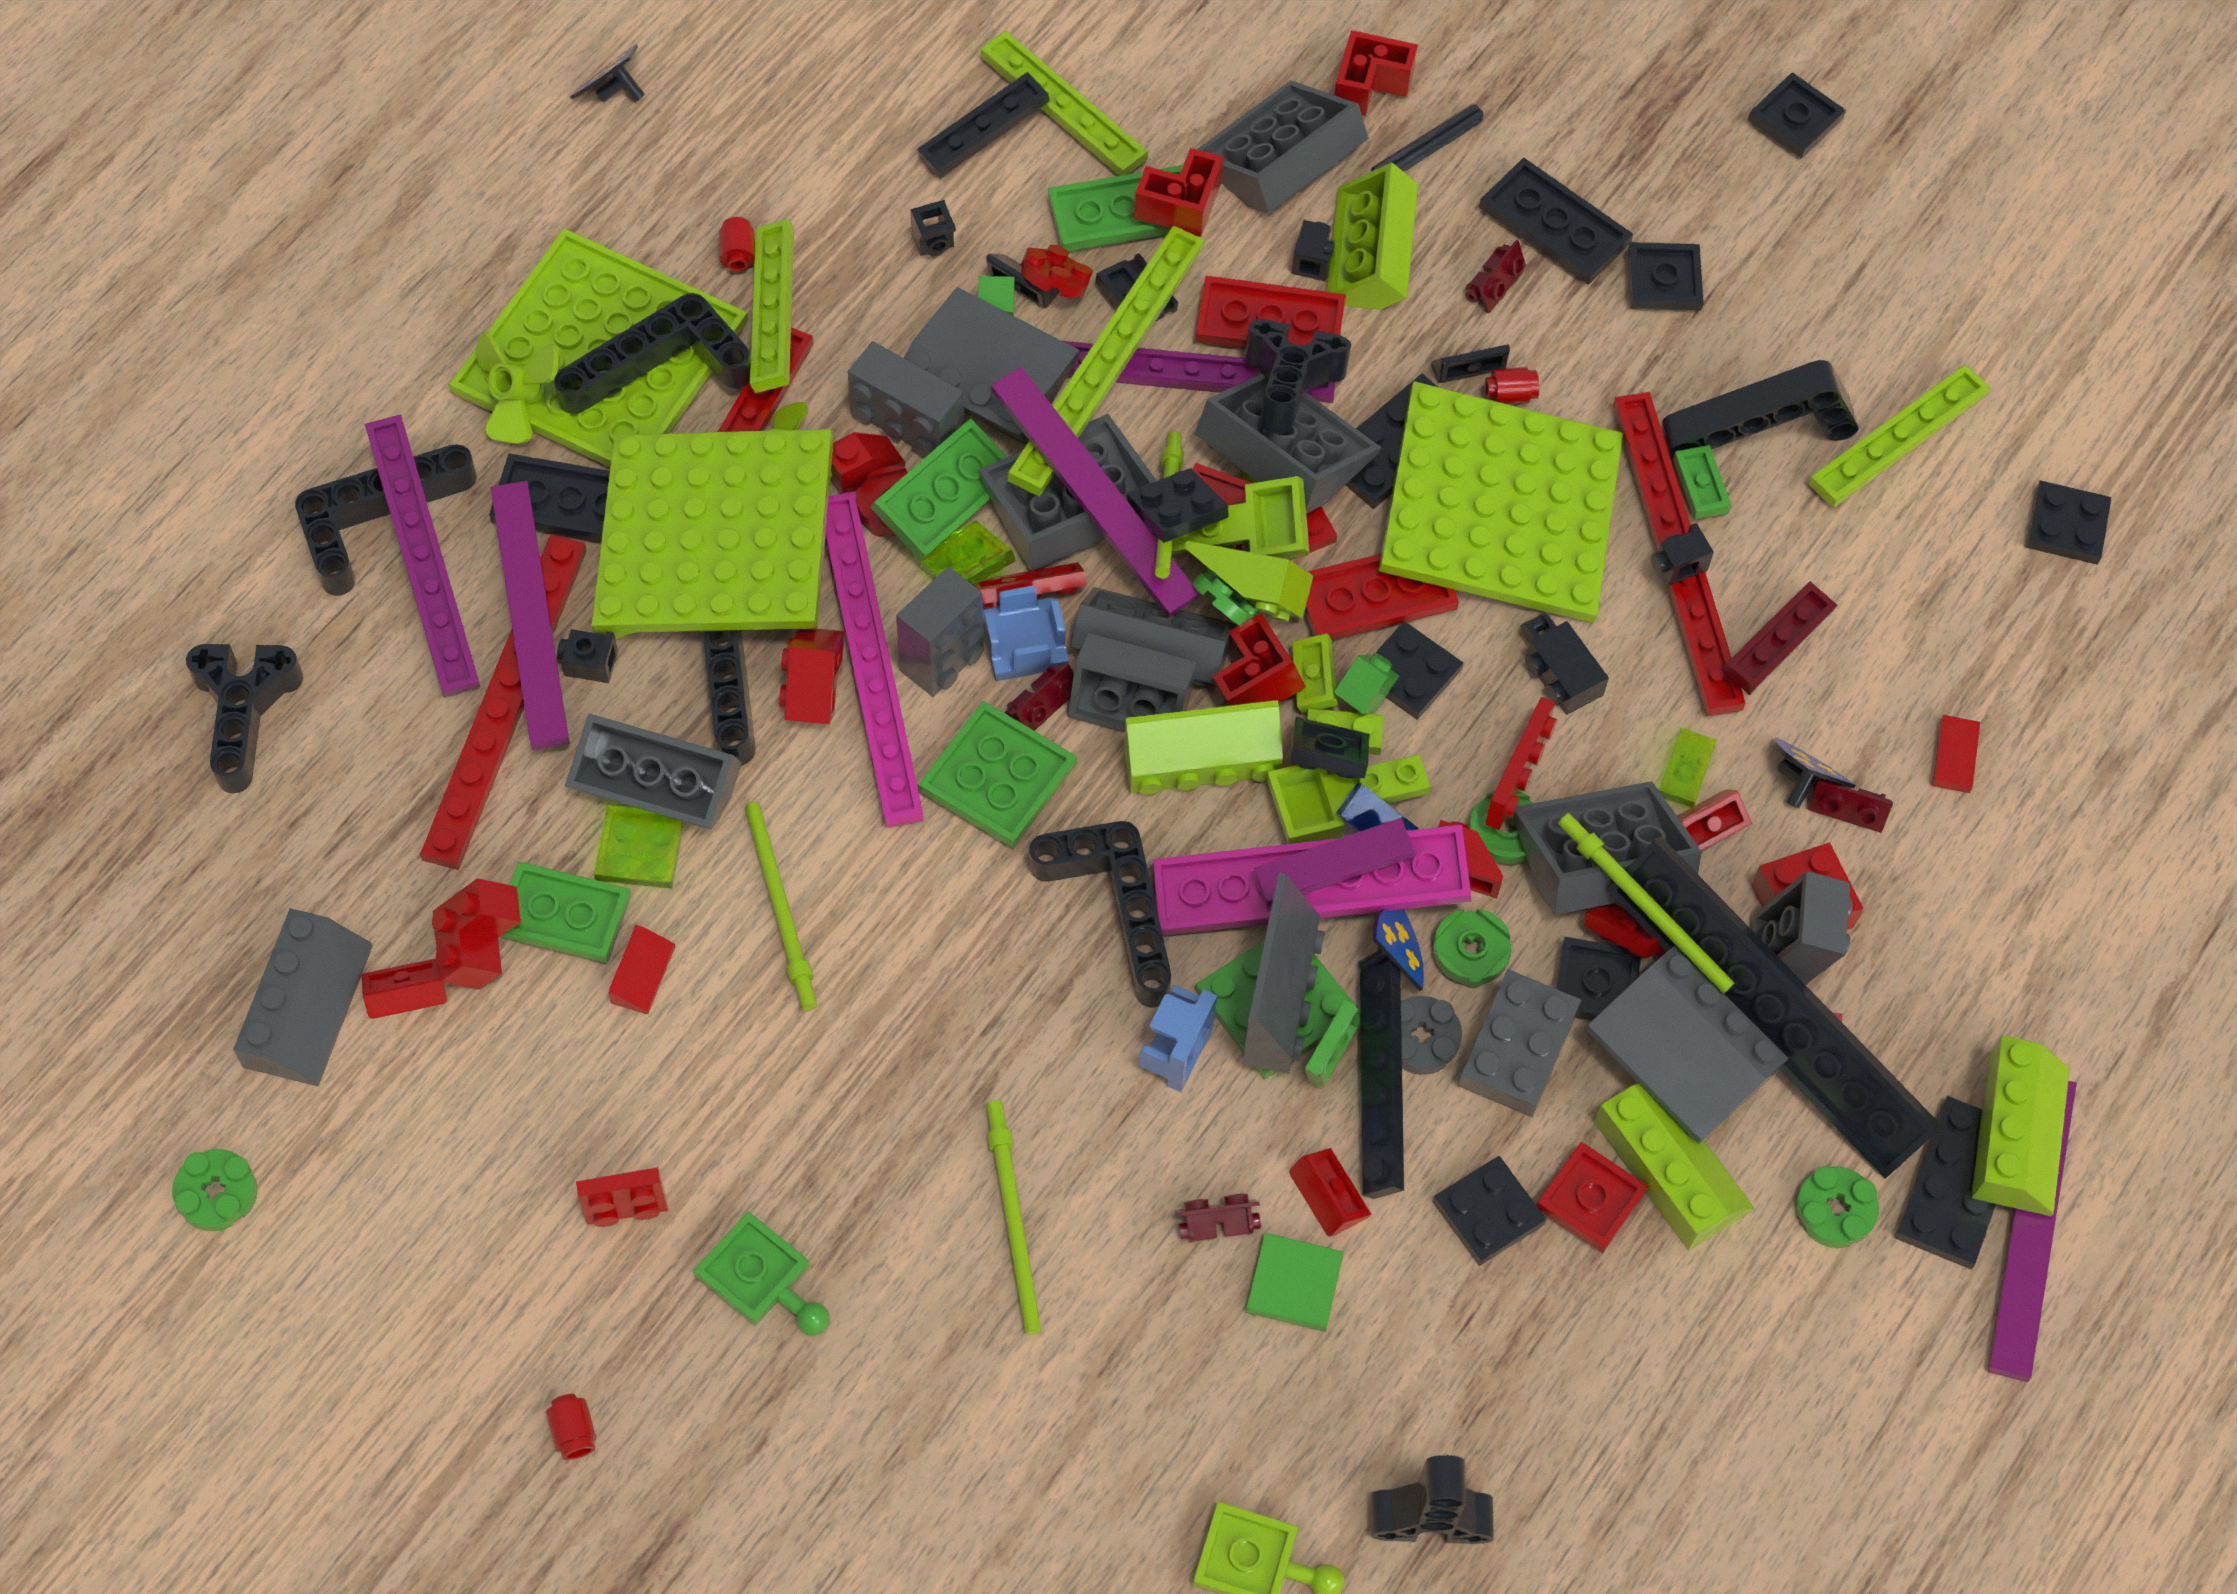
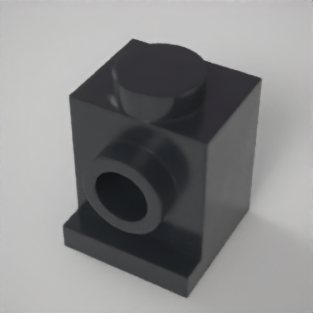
M944 200L910 209L912 236L920 256L927 254L938 256L946 249L954 247L956 227ZM938 216V223L928 226L924 225L923 220Z
M1303 220L1294 251L1291 274L1326 282L1329 262H1331L1335 241L1329 240L1331 226L1323 222Z
M1694 523L1689 526L1687 534L1682 536L1674 534L1666 538L1660 544L1658 552L1651 555V563L1655 572L1658 575L1662 574L1666 583L1670 586L1708 571L1714 551L1698 524Z
M571 629L568 639L561 638L557 650V660L562 662L565 676L609 683L618 653L615 635L612 632H606V635Z

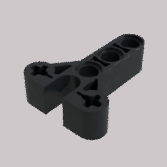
M1263 319L1255 320L1249 324L1244 359L1250 365L1257 367L1268 379L1260 418V425L1263 429L1275 434L1289 432L1293 427L1304 391L1326 382H1340L1345 379L1351 351V342L1347 338L1315 330L1311 343L1299 346L1288 341L1289 324Z
M201 644L193 647L187 654L186 665L195 685L200 690L209 692L218 704L210 767L219 786L227 793H240L251 784L261 715L284 693L297 690L303 682V672L297 656L288 646L256 645L254 666L248 674L243 676H236L237 660L230 644ZM246 699L244 703L234 705L237 701ZM242 733L239 737L230 739L232 735ZM231 767H238L236 770L232 772L225 773V771Z
M1453 1455L1429 1457L1425 1461L1418 1482L1395 1489L1378 1490L1371 1494L1372 1538L1381 1541L1416 1542L1419 1534L1440 1532L1445 1533V1543L1483 1544L1492 1542L1494 1540L1493 1496L1465 1488V1460L1463 1458Z

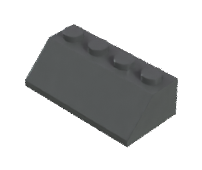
M1093 587L1079 606L1071 647L1081 650L1087 634L1091 633L1196 661L1197 667L1193 684L1209 686L1210 683L1216 684L1212 675L1224 668L1232 642L1229 631L1236 628L1237 624L1185 610H1179L1168 618L1157 603Z
M588 713L565 787L711 830L731 799L742 762L731 754Z
M290 908L233 1049L242 1067L319 1087L360 981L361 974L372 950V943L328 917Z

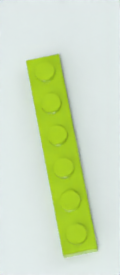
M1003 31L981 48V58L1010 83L1028 72L1049 94L1050 102L1041 107V109L1119 176L1130 174L1148 160V151L1009 32Z
M789 219L756 227L750 385L755 393L789 385L794 227Z
M1966 364L1812 475L1808 484L1832 508H1835L1985 398L1991 387Z

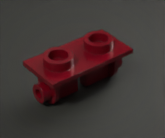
M1515 240L1511 246L1504 244L1502 247H1496L1493 254L1483 265L1484 272L1479 271L1466 286V298L1471 302L1483 301L1487 313H1490L1497 303L1503 299L1507 290L1523 273L1526 267L1519 240Z
M1067 662L1063 666L1060 664L1049 666L1031 684L1035 692L1031 693L1025 689L1017 698L1007 704L1008 709L1004 713L1035 731L1070 699L1074 677L1070 664Z
M1818 777L1808 810L1882 833L1893 802L1885 798L1886 794L1882 793L1880 795L1860 788L1858 791H1855L1850 787Z
M1248 1193L1224 1196V1204L1209 1205L1208 1199L1185 1201V1209L1175 1210V1214L1179 1217L1185 1216V1223H1178L1180 1240L1188 1239L1190 1243L1217 1238V1222H1223L1225 1237L1253 1234L1254 1229H1261L1259 1212L1252 1213L1251 1207L1259 1206L1260 1203L1255 1199L1249 1200Z

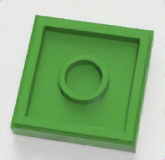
M1344 999L1305 1067L1309 1083L1320 1089L1325 1087L1361 1024L1357 1005Z
M1264 1233L1246 1313L1326 1332L1344 1252Z

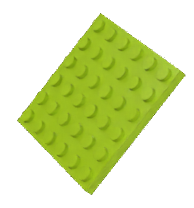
M563 228L487 333L493 337L507 363L528 364L546 345H557L559 348L558 373L562 368L688 293H695L704 297L737 336L747 323L748 314L742 309ZM690 346L579 414H570L561 409L554 379L550 383L540 384L536 397L530 401H525L533 432L605 466L611 467L614 435L670 433L709 378L712 370ZM476 347L449 383L451 393L493 412L499 400L489 390V372L479 366L476 359Z
M1413 382L1408 399L1378 571L1594 623L1598 615L1623 433Z
M832 430L614 435L591 625L594 632L817 629L834 441Z

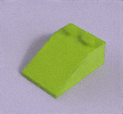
M1186 540L1184 548L1244 598L1253 602L1255 610L1268 613L1267 617L1283 622H1289L1290 616L1303 619L1313 579L1312 574L1288 559Z

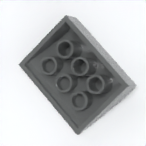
M1291 80L1197 150L1223 156L1222 184L1246 205L1270 213L1278 209L1283 202L1295 193L1305 189L1307 184L1319 175L1329 171L1343 157L1353 153L1358 146L1369 138L1358 103Z
M956 287L914 338L903 358L964 391V413L1027 445L1030 440L991 392V385L1022 366L1052 404L1081 351Z
M1263 373L1207 399L1195 435L1206 442L1211 449L1218 451L1233 462L1238 469L1245 471L1258 482L1295 476L1304 480L1306 514L1327 503L1381 450L1378 444L1305 391L1303 392L1292 429L1283 434L1266 431L1260 425L1264 394L1268 379Z
M1109 414L1096 418L1087 424L1078 439L1126 500V493L1157 481ZM1022 451L978 470L979 476L1015 548L1031 571L1106 539L1056 474L1040 497L1007 481L1008 472Z
M1652 781L1518 806L1513 816L1538 891L1554 915L1618 903L1607 891L1614 881L1592 858L1587 860L1577 850L1579 845L1558 824L1567 813H1570L1589 834L1594 832L1605 843L1603 848L1624 870L1656 838L1661 836L1698 874L1702 851Z
M1278 873L1249 1015L1242 1065L1289 1074L1292 1060L1300 1062L1304 1038L1297 1037L1299 1024L1307 1025L1311 1002L1304 1001L1306 988L1314 990L1318 966L1311 965L1313 953L1321 955L1325 931L1318 930L1320 915L1288 875Z
M1673 946L1653 963L1585 1028L1698 1144L1758 1091L1789 1059L1676 946Z

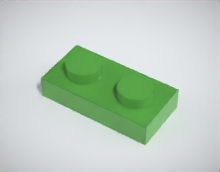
M1710 445L1676 451L1673 462L1694 520L1728 514L1732 505Z

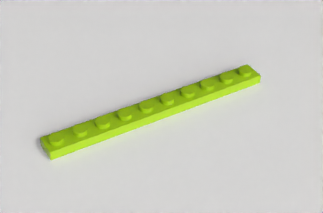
M1174 225L1172 226L1054 403V409L1077 438L1080 437L1203 250L1204 239ZM1029 441L1008 472L1007 481L1040 497L1055 475V472Z

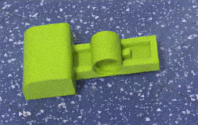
M1299 476L1246 484V503L1229 505L1228 518L1173 539L1172 555L1189 552L1184 548L1187 540L1230 549L1236 548L1238 544L1250 543L1251 553L1283 559L1307 556L1309 554L1304 480Z
M1420 754L1370 765L1367 767L1365 778L1354 777L1348 779L1336 774L1328 775L1325 769L1308 770L1298 765L1267 772V782L1287 844L1342 838L1345 827L1342 814L1358 811V814L1361 816L1376 815L1389 808L1393 802L1427 795L1431 789Z

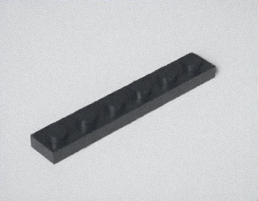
M1391 961L1360 971L1363 1195L1371 1199L1404 1191L1400 969Z

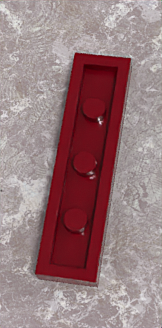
M1809 581L1721 671L1747 694L1751 695L1838 605Z

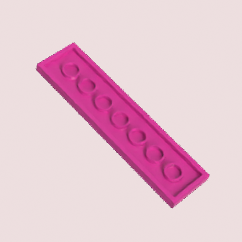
M1462 825L1409 830L1407 833L1414 848L1415 857L1304 894V896L1320 915V918L1381 912L1384 909L1391 911L1471 902ZM1337 839L1153 859L1157 910L1162 935L1268 924L1272 905L1267 907L1254 868Z

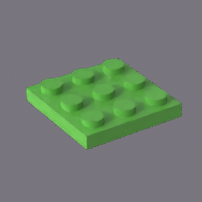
M982 701L919 782L918 791L1014 849L1077 765V756L985 701Z
M1265 940L1195 984V991L1199 996L1203 989L1218 995L1215 1017L1243 1053ZM1314 953L1311 965L1318 966L1314 990L1306 988L1304 1001L1311 1002L1307 1025L1299 1024L1297 1037L1304 1038L1301 1056L1320 1043L1344 999L1352 1002ZM1255 1067L1264 1080L1277 1072Z

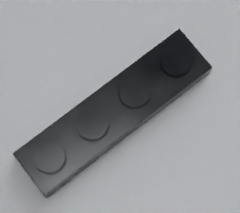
M1026 72L917 149L919 157L940 179L1050 102L1049 94Z

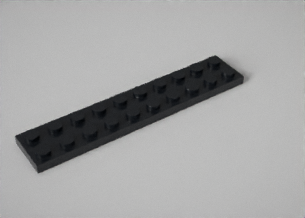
M1661 836L1656 838L1625 870L1730 977L1735 984L1724 995L1789 1058L1781 1066L1780 1070L1885 1179L1943 1127ZM1615 882L1607 889L1652 937L1659 939V945L1666 952L1673 946H1676Z

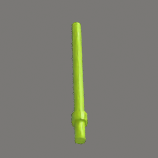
M1178 431L1168 433L1167 446L1162 451L1161 464L1164 468V478L1179 472L1183 466L1182 435ZM1158 537L1155 575L1158 578L1165 579L1170 575L1173 539L1163 543Z
M751 802L745 806V811L789 961L787 966L790 983L796 986L802 1010L810 1011L818 1006L811 984L813 973L809 961L804 960L760 804L758 802Z
M1567 813L1558 822L1562 829L1579 845L1577 850L1587 860L1592 858L1723 994L1735 984L1603 848L1605 843L1594 832L1589 834L1570 813Z
M994 1100L986 1104L991 1132L987 1135L990 1151L995 1153L1025 1334L1032 1335L1041 1332V1325L1010 1151L1014 1144L1011 1130L1006 1128L1002 1101Z

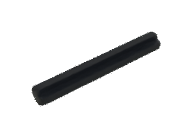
M1477 104L1469 105L1373 166L1371 172L1391 162L1404 172L1481 123L1484 115L1482 109H1479Z

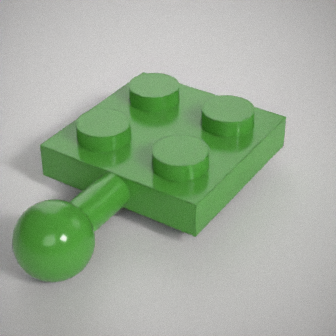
M749 1211L693 1270L694 1276L754 1326L762 1320L778 1301L797 1316V1325L805 1334H821L829 1325V1313L822 1304L817 1302L806 1303L790 1289L810 1267L809 1260Z

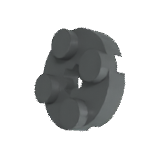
M1414 996L1401 1000L1402 1069L1419 1075L1433 1074L1445 1068L1446 1064L1452 1061L1453 1057L1455 1058L1462 1040V1027L1449 1002L1428 996ZM1419 1027H1423L1430 1031L1432 1036H1428L1426 1043H1420L1418 1036H1412L1411 1032L1417 1031Z

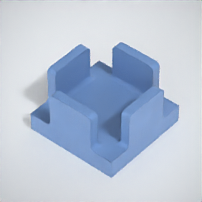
M1029 586L999 592V606L983 610V629L996 681L1044 673L1049 666L1057 664L1063 666L1065 663H1069L1065 645V626L1058 599L1054 600V597L1037 600L1036 587Z
M1173 985L1170 994L1164 995L1150 1023L1151 1031L1157 1034L1150 1047L1143 1045L1139 1055V1066L1165 1077L1168 1080L1167 1087L1182 1093L1214 1027L1218 995L1203 989L1199 996Z

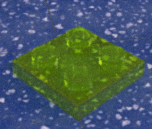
M977 520L950 535L922 561L915 556L919 568L933 580L949 566L973 586L987 577L1001 572L1004 567L1016 561L1012 549Z
M607 805L594 870L595 880L672 889L684 822L638 808Z

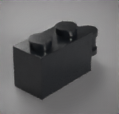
M1544 612L1521 624V632L1529 644L1525 656L1526 666L1533 676L1540 678L1546 687L1549 699L1555 701V705H1559L1566 715L1604 696L1609 677L1568 621L1556 626L1550 616Z

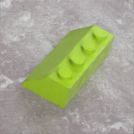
M1392 162L1338 187L1332 241H1335V246L1329 265L1327 292L1346 294L1345 306L1381 310L1407 298L1418 183Z
M1278 700L1126 718L1124 758L1130 794L1153 795L1161 790L1175 788L1187 791L1193 790L1200 785L1209 784L1228 786L1237 781L1250 779L1259 782L1267 781V772L1281 769L1283 761Z
M2002 1035L1989 1053L1972 1198L2052 1216L2055 1206L2070 1068L2041 1043Z
M1640 1084L1632 1085L1601 1104L1594 1123L1632 1175L1649 1186L1646 1194L1688 1251L1754 1210V1206L1706 1142L1702 1140L1698 1144Z

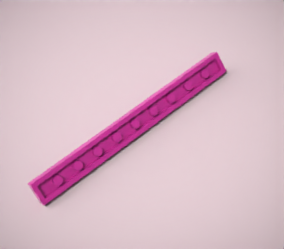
M849 492L832 495L828 499L825 538L885 826L891 827L924 821L855 493Z

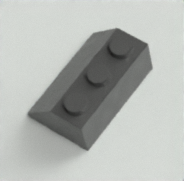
M1088 633L1076 659L1068 717L1125 732L1126 718L1187 711L1197 662Z

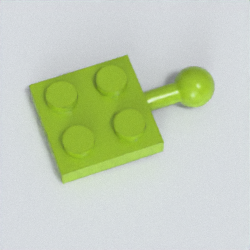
M1218 1501L1193 1586L1218 1594H1279L1285 1577L1311 1585L1315 1594H1340L1344 1588V1576L1337 1567L1330 1564L1321 1565L1314 1569L1289 1561L1298 1526Z

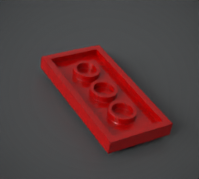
M1206 275L1195 342L1245 348L1249 324L1260 319L1289 324L1288 341L1299 346L1310 344L1315 330L1340 335L1346 294Z
M1381 554L1307 571L1313 575L1305 607L1308 623L1313 636L1328 633L1332 640L1400 624L1404 621L1408 622L1457 610L1459 601L1454 589L1378 571Z

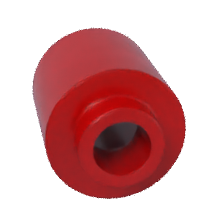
M730 217L726 219L719 230L720 262L724 267L732 271H744L755 263L754 229L750 222L743 217Z
M1527 367L1493 369L1491 376L1485 378L1486 398L1492 399V401L1508 405L1529 403L1531 399H1538L1540 386L1536 370H1529Z
M565 1394L551 1401L552 1406L545 1413L556 1451L561 1452L564 1460L578 1459L595 1451L594 1441L597 1439L586 1399L576 1398L575 1394Z

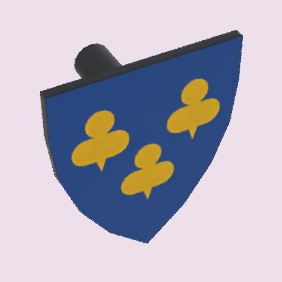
M637 44L633 45L576 90L570 98L574 99L611 74L614 75V78L596 90V94L603 102L623 88L633 102L645 95L624 67L632 59L639 46Z
M1775 737L1773 741L1774 746L1787 758L1779 763L1778 771L1795 783L1786 800L1790 805L1800 808L1817 776L1853 789L1856 786L1823 762Z
M1384 909L1376 917L1373 929V941L1378 946L1377 951L1358 961L1359 968L1362 971L1392 961L1411 983L1421 991L1424 984L1423 960L1414 929L1404 909L1391 911Z

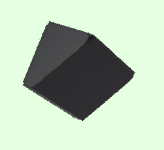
M988 254L986 257L990 276L1014 277V291L1042 308L1047 309L1060 292V289L1052 286L1050 291L1046 292L1030 283L1021 273V264L1007 255Z
M1507 344L1433 360L1431 365L1438 383L1490 373L1493 369H1506L1510 347Z

